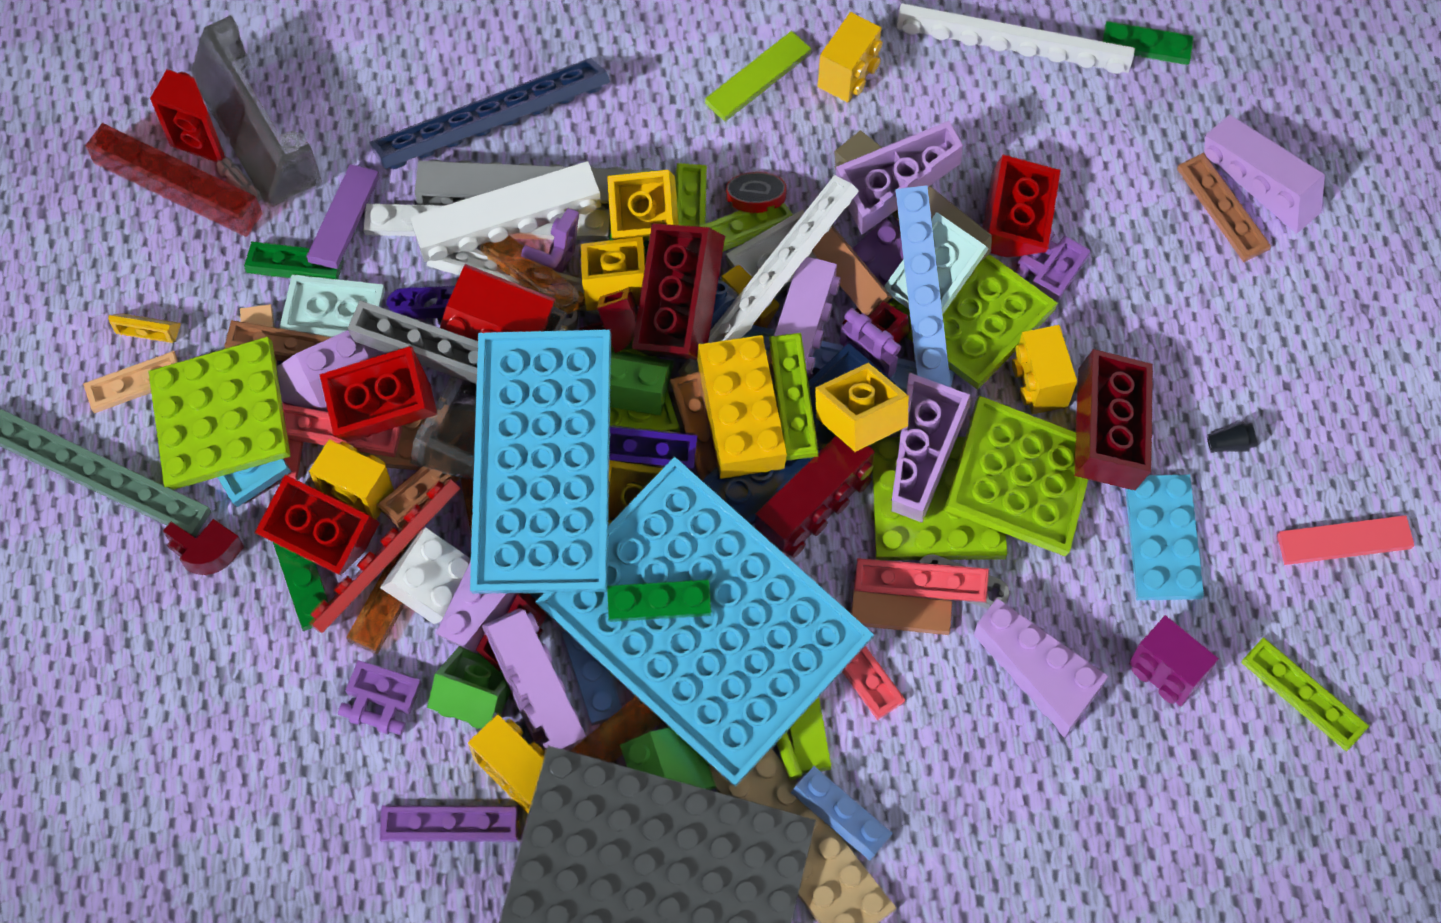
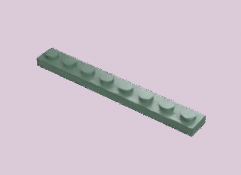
M0 409V447L166 526L172 521L193 537L197 536L211 513L210 508L168 487L165 488L151 479Z

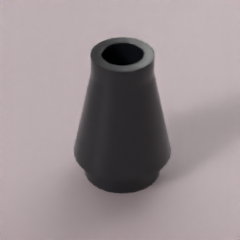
M1239 421L1217 432L1207 434L1210 453L1249 452L1250 448L1257 447L1252 422L1244 423Z

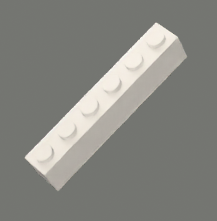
M587 161L410 216V220L424 262L430 260L439 261L446 258L449 254L458 251H471L478 245L490 241L500 242L506 239L507 236L519 232L528 233L535 230L538 226L548 223L553 224L557 217L562 218L567 208L578 211L582 215L589 214L595 211L596 208L601 207V198L591 167Z

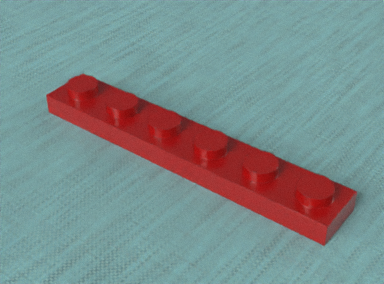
M452 479L445 480L444 483L438 480L426 492L429 498L421 507L416 503L403 516L406 522L398 531L394 527L388 531L380 540L383 546L375 554L370 551L357 564L360 570L352 578L347 575L334 588L337 594L328 603L323 600L310 613L314 618L309 624L317 632L323 633L461 488Z

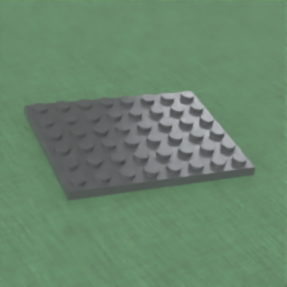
M548 745L498 923H791L816 820Z

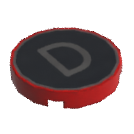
M766 172L744 173L733 177L726 185V200L732 202V207L739 211L763 213L768 211L767 207L774 205L775 209L786 201V184L783 179L774 174Z

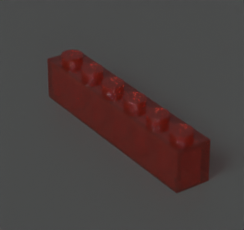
M101 123L85 145L94 164L245 237L248 236L263 214L256 196L104 123Z

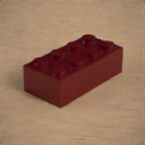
M652 223L632 349L649 356L689 360L698 359V344H705L709 341L725 241L723 234L710 227Z
M1093 349L1078 368L1074 476L1135 491L1151 473L1153 364Z
M835 436L818 453V457H814L755 514V529L781 552L785 553L787 557L795 558L806 545L804 541L811 534L814 536L819 535L827 526V519L834 512L837 515L840 514L850 503L848 498L855 491L858 493L863 492L871 483L872 478L870 476L874 468L873 459L875 451L866 446L855 452L839 437Z

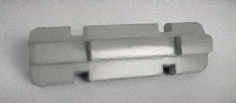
M225 157L217 162V172L223 178H226L225 181L239 196H243L242 200L247 205L253 206L255 203L260 202L261 192L254 185H251L252 182L238 167H235L236 165L230 158Z

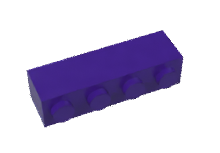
M610 425L609 460L666 466L676 457L687 468H694L697 435L694 433Z

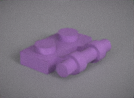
M1051 230L1047 252L1022 256L1017 262L1018 268L1015 270V273L1024 279L1028 274H1033L1035 278L1032 281V285L1052 299L1059 301L1089 257L1091 250L1065 235L1057 244L1051 241L1055 236V233ZM1041 254L1049 255L1044 264L1037 261Z
M851 308L844 317L848 322L841 327L840 344L844 347L848 343L851 344L891 378L896 373L898 361L896 355L900 351L901 346L893 340L894 336L888 331L884 330L882 332L871 323L872 319L866 314L862 313L860 315Z
M358 660L345 690L348 695L357 698L353 706L342 702L338 715L349 718V722L356 725L364 723L376 727L378 732L387 735L389 732L402 735L406 723L394 719L397 711L410 715L422 686L421 680ZM372 702L385 706L382 715L366 710L368 703Z

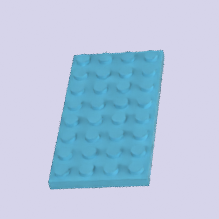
M610 330L478 333L470 592L472 594L607 592L611 380Z

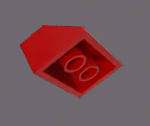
M166 69L150 100L170 146L216 163L219 160H223L225 158L224 151L195 78L185 72L177 73Z
M1002 154L992 171L982 228L992 235L991 254L1010 258L1047 252L1061 170Z
M465 264L447 303L440 328L478 341V333L545 331L556 299Z
M411 346L319 374L333 436L346 442L438 415L431 384Z
M285 474L254 533L341 576L366 551L380 522Z

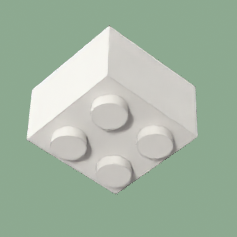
M424 528L408 543L380 588L431 623L436 624L442 621L469 566L471 558L429 529Z

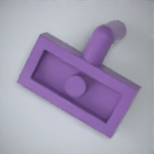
M567 208L562 218L557 217L551 229V235L554 236V240L549 254L525 245L521 257L563 274L575 253L579 212Z

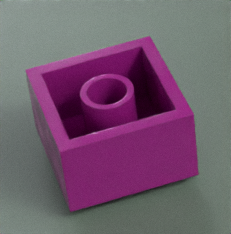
M1164 615L1139 643L1129 665L1133 667L1132 671L1136 677L1144 682L1150 681L1159 688L1158 692L1165 701L1171 704L1177 703L1182 707L1204 682L1219 658Z

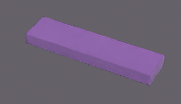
M349 165L307 254L308 262L338 269L363 215L366 204H368L378 182L379 171Z
M382 806L379 839L381 842H518L519 806Z

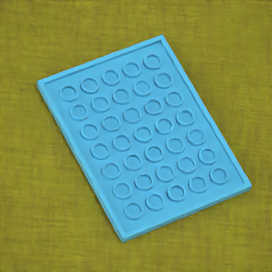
M674 457L609 524L607 586L709 580L711 616L609 622L607 592L543 593L536 603L727 781L736 787L870 642L874 634Z

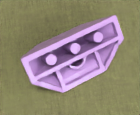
M348 330L296 353L277 366L282 402L328 412L319 374L386 353L354 342Z

